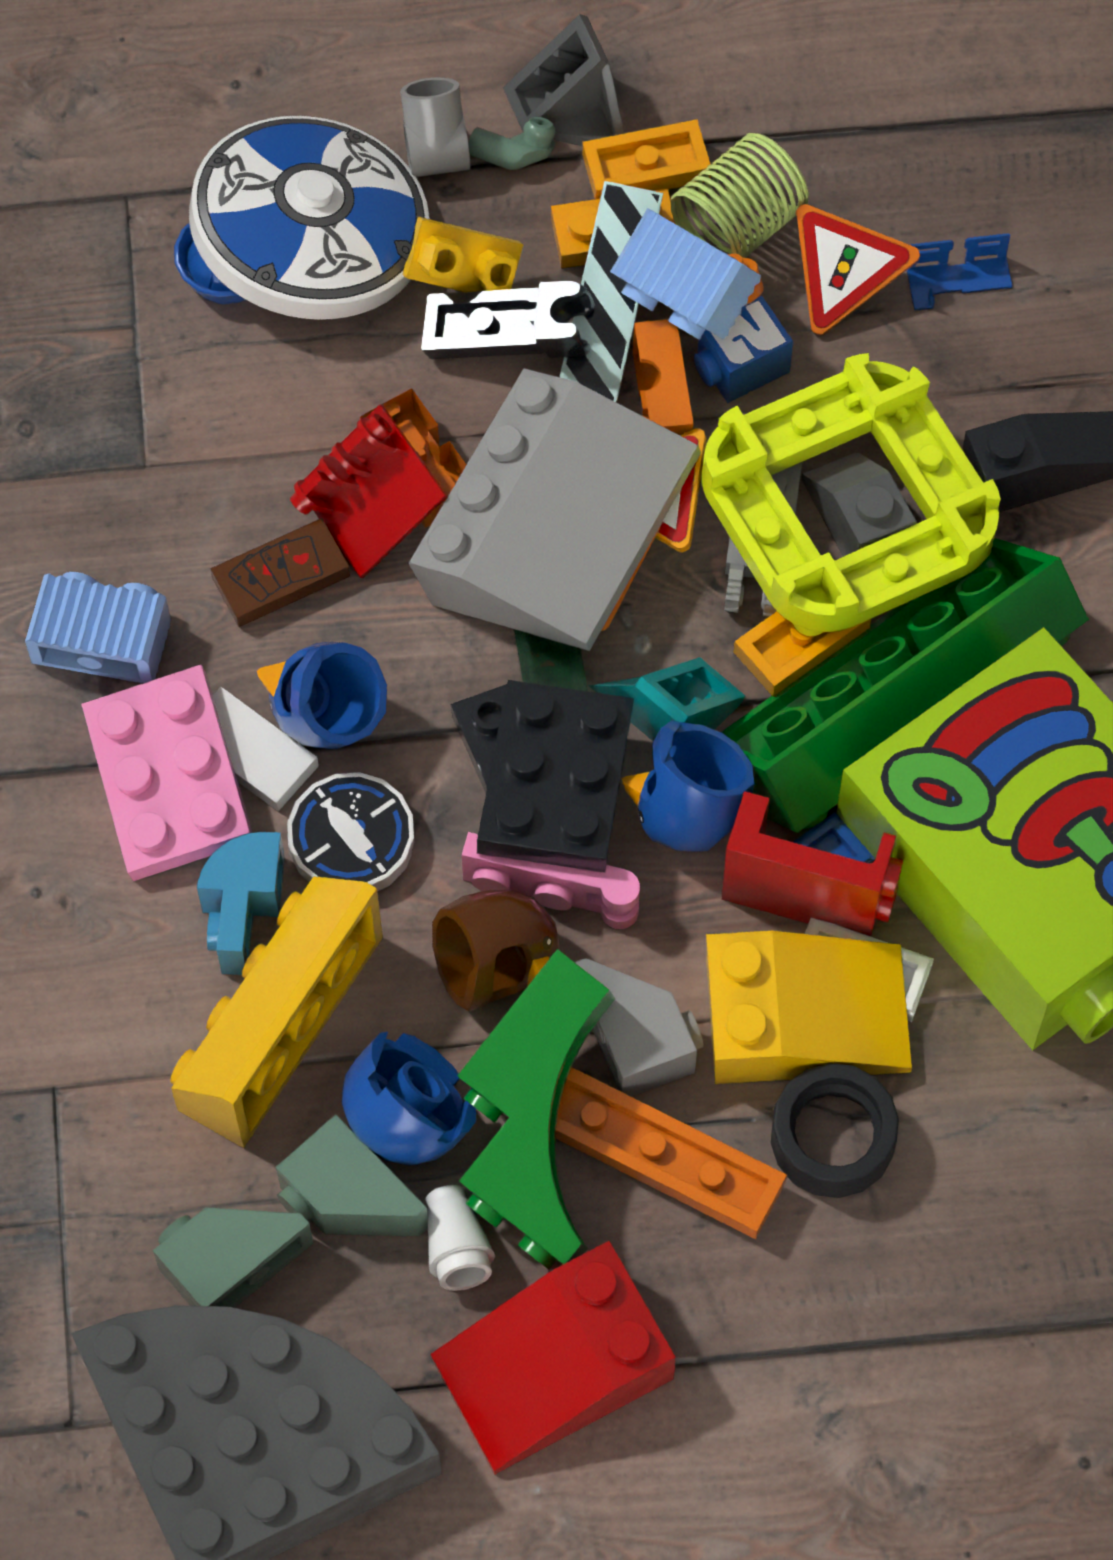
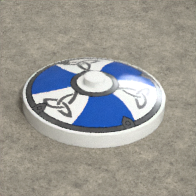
M283 116L260 120L245 125L221 139L204 157L197 170L189 205L190 229L196 248L208 268L221 282L242 298L262 308L287 316L316 320L345 318L362 314L381 306L399 294L411 280L405 278L402 273L412 249L417 218L429 219L427 201L422 187L416 176L412 175L408 165L393 150L375 137L350 125L309 116Z

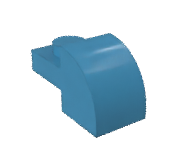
M279 832L249 833L226 842L210 856L200 873L197 884L202 913H209L207 950L217 951L222 974L242 975L243 967L250 955L253 917L279 916L285 864L281 833Z

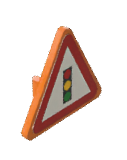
M802 204L797 208L796 214L811 330L816 335L821 336L827 333L920 259L919 250L914 246L808 204Z

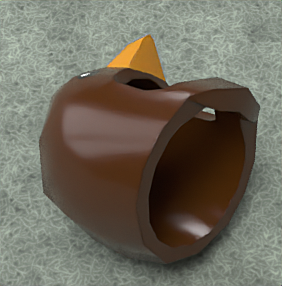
M487 890L462 896L439 909L432 921V947L441 980L456 1004L469 1012L485 1007L490 1002L518 993L528 987L557 949L559 950L556 922L541 904L516 891Z

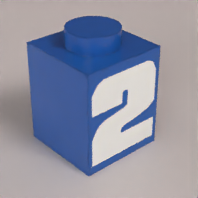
M760 296L742 307L741 314L735 318V325L729 328V334L724 339L705 330L700 340L698 339V353L694 354V362L704 383L709 387L716 385L726 402L730 403L790 373L793 340L763 296Z

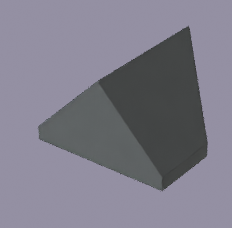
M579 14L503 87L522 131L525 123L530 118L542 117L550 120L556 129L553 140L582 146L584 141L625 134L610 64L588 16Z

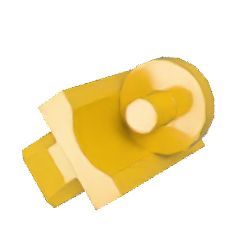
M418 217L412 249L405 263L402 275L407 279L462 292L510 290L513 285L523 244L517 240Z

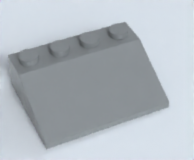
M523 369L409 561V565L433 606L590 651L699 458L701 450L697 444L576 381Z

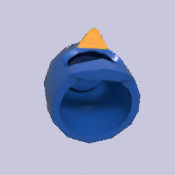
M345 642L315 643L297 651L285 662L261 667L257 670L259 679L269 692L270 709L281 730L302 745L326 749H338L348 746L371 735L386 713L387 683L377 659L362 647Z
M671 720L659 730L652 743L654 769L650 772L625 776L621 779L625 791L638 806L640 823L652 841L676 851H708L732 831L744 791L753 792L754 777L752 763L740 746L723 733L704 725Z

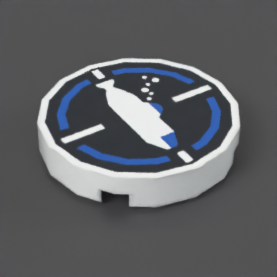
M361 772L334 774L312 784L296 800L287 822L289 854L299 874L308 882L311 881L313 876L363 881L376 887L377 891L390 886L407 868L414 845L413 815L403 795L385 780Z

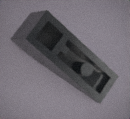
M1113 411L1021 414L965 431L962 450L983 483L991 479L995 482L1000 495L998 509L999 512H1003L1113 479Z

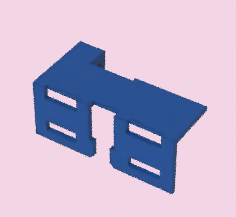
M1010 233L967 238L964 244L966 249L965 264L948 266L949 252L953 250L954 246L952 240L909 244L918 250L939 248L919 251L920 259L917 262L938 261V264L915 267L916 264H914L907 270L914 311L933 309L935 296L933 295L957 291L971 293L1012 288L1006 257ZM1000 241L997 243L979 244L985 242ZM997 255V258L974 260L975 257Z

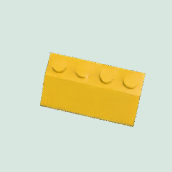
M313 876L302 894L295 891L289 896L277 919V925L280 927L267 946L260 943L251 952L242 970V977L245 979L233 997H222L212 1010L206 1025L209 1033L196 1051L188 1049L177 1062L170 1082L173 1084L171 1090L179 1112L242 1148L246 1146L383 938L377 888L367 882Z

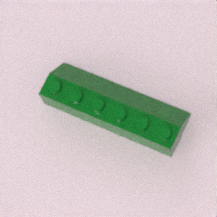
M994 538L989 556L974 571L893 608L872 623L865 632L774 697L771 696L721 733L737 743L752 763L754 777L752 793L770 798L767 819L798 833L802 829H808L821 823L828 816L829 810L838 804L843 770L1043 627L1063 646L1070 639L1071 633L1086 623L1089 618L1060 557Z

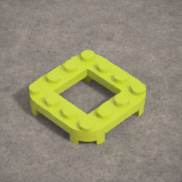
M869 353L848 357L845 359L843 372L745 415L742 414L738 406L728 410L719 418L718 427L713 431L706 444L702 467V486L709 504L769 602L779 614L792 622L795 629L803 635L817 636L823 632L841 631L854 627L966 576L979 567L991 552L999 521L998 506L1000 495L993 479L983 483L929 400L927 393L930 382L915 366L908 372L889 363L869 361ZM871 432L926 517V520L834 561L829 552L820 555L771 475Z

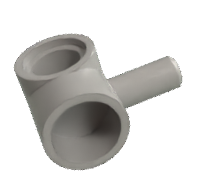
M426 78L403 86L400 90L404 117L403 129L408 165L412 175L422 177L470 170L469 146L462 112L459 83L449 78Z

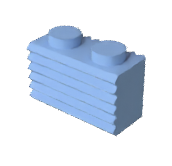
M649 208L645 211L610 271L627 282L621 292L622 294L651 311L654 310L658 301L674 310L668 321L699 340L705 330L722 339L727 337L729 328L735 325V318L741 314L742 307L747 304L748 297L754 293V286L760 283L761 275Z
M66 572L58 577L50 573L45 574L25 640L31 663L138 683L155 680L171 622L166 596L158 593L152 587L141 583H126L122 587L116 588L111 584L104 586L91 576L79 572Z

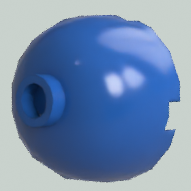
M381 1032L356 1058L345 1075L342 1089V1106L349 1127L364 1145L376 1156L384 1160L411 1166L439 1159L450 1151L476 1123V1108L466 1100L462 1101L459 1092L454 1087L460 1080L457 1076L459 1073L436 1049L409 1034L403 1033L396 1041L386 1039L388 1032Z

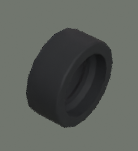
M828 1063L806 1069L786 1084L775 1103L770 1143L777 1165L787 1174V1177L793 1184L813 1195L842 1198L863 1192L882 1178L894 1156L899 1117L891 1094L876 1077L855 1066ZM824 1096L845 1097L861 1105L870 1115L874 1128L873 1142L867 1153L855 1163L844 1166L821 1164L808 1157L799 1147L795 1134L796 1119L805 1105L813 1099Z

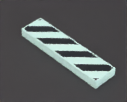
M604 181L581 284L591 294L595 308L588 315L573 317L572 324L578 329L581 339L589 343L591 350L582 357H564L560 378L576 381L617 403L639 303L621 293L627 282L610 271L647 208L657 214L660 213L663 193Z

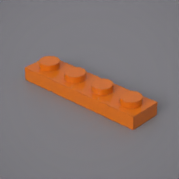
M571 1067L558 1109L555 1135L557 1140L756 1240L786 1184L787 1174Z

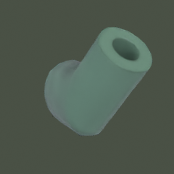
M542 117L530 118L524 125V132L511 138L476 127L468 142L469 155L508 170H518L549 157L556 145L553 140L556 129L550 120Z

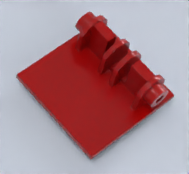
M381 404L366 418L362 417L357 422V427L341 443L337 442L331 448L332 452L329 455H323L319 459V465L303 480H298L294 484L295 493L290 497L291 503L299 512L308 515L313 510L319 519H323L336 544L360 578H364L448 497L388 411Z

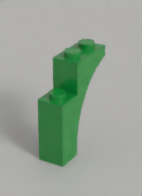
M558 949L457 1075L471 1088L463 1098L494 1123L502 1113L508 1117L504 1125L459 1180L460 1183L473 1192L465 1204L496 1228L504 1218L525 1233L518 1246L548 1270L557 1260L565 1264L584 1254L588 1249L575 1229L564 1202L556 1164L555 1135L558 1109L572 1064L585 1039L615 1000L610 989Z

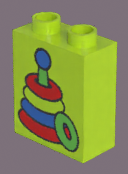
M1043 627L843 770L836 813L875 859L883 832L896 835L892 857L904 860L898 881L897 895L1032 1051L1066 1025H1069L1084 1044L1097 1040L1113 1028V703Z

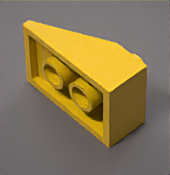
M773 930L706 934V967L715 1084L792 1080L806 1069L828 1063L855 1066L870 1075L910 1073L912 1071L901 944Z

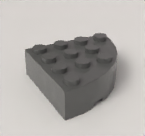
M170 1306L122 1314L71 1333L175 1560H269L442 1474L439 1452L412 1409L374 1369L331 1339L285 1319L233 1307Z

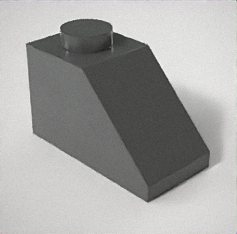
M859 452L802 474V481L843 557L916 524V520L890 472Z

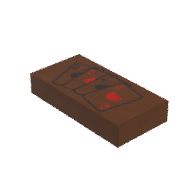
M322 518L210 568L212 579L238 627L350 577L349 565Z

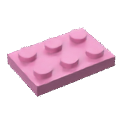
M202 665L81 704L127 873L133 881L209 857L226 842L241 835L252 833L209 680Z

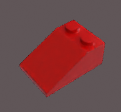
M610 1241L548 1272L430 1354L433 1363L494 1475L674 1379L676 1361L673 1351Z

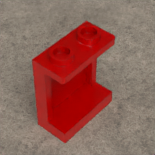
M744 791L726 848L721 900L809 924L810 918H814L872 937L876 920L889 922L904 862L902 859L892 857L896 835L883 832L877 856L873 863H865L768 836L765 834L770 798Z

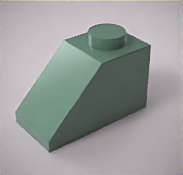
M336 1114L276 1166L280 1188L282 1189L277 1194V1197L289 1213H301L307 1221L311 1219L324 1234L420 1236L428 1229L427 1207L357 1138Z
M205 1207L193 1218L185 1215L171 1223L158 1239L160 1245L153 1250L160 1272L190 1306L236 1308L314 1243L310 1224L301 1213Z

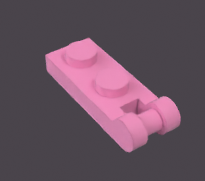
M468 832L462 852L463 880L471 882L480 891H516L520 894L534 897L539 904L551 909L568 910L573 906L601 913L603 921L614 929H625L636 922L639 916L640 883L632 872L606 865L604 873L477 854L478 834Z

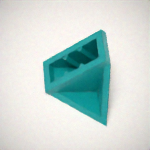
M701 657L643 676L588 685L596 693L634 698L631 723L652 741L656 738L659 730L671 720L700 724L715 730L740 706L746 697Z

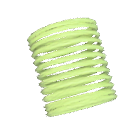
M748 133L727 150L726 153H723L719 159H716L705 170L701 171L698 176H695L691 182H688L671 196V213L676 225L705 241L685 214L681 203V197H684L689 214L697 227L711 242L729 254H739L746 258L797 215L796 211L800 205L808 204L809 191L805 178L797 164L774 140L762 134ZM748 141L756 142L757 144L765 147L771 154H773L778 159V161L789 174L795 186L798 196V206H796L793 190L782 170L778 167L775 161L770 156H768L762 149L758 148L752 143H748ZM746 147L757 152L772 166L789 194L791 205L787 203L786 195L769 168L754 154L748 152ZM749 158L753 160L772 181L780 198L774 194L769 183L762 176V174L751 164ZM732 168L737 171L740 178L733 172ZM725 174L730 176L733 184L726 178ZM719 180L723 182L727 190L720 185ZM712 186L716 188L719 195L713 191ZM705 192H707L710 195L713 202L708 197H706ZM689 199L694 201L695 207L709 227L728 243L731 249L717 240L701 223ZM759 201L766 207L767 212L761 207ZM752 207L758 211L760 217L754 213ZM704 210H706L712 216L716 223L721 227L722 231H720L718 227L711 221V219L707 216ZM745 213L751 217L753 223L747 219ZM737 217L743 221L746 228L739 223ZM732 225L736 227L738 233L734 230Z

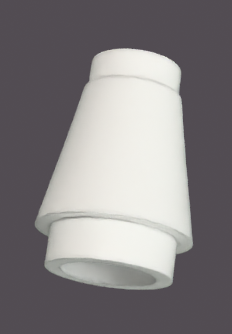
M458 1185L439 1187L431 1191L426 1197L428 1206L429 1271L438 1278L442 1288L453 1291L470 1289L488 1280L492 1274L490 1264L495 1258L494 1251L474 1210L465 1204L468 1200L465 1189Z

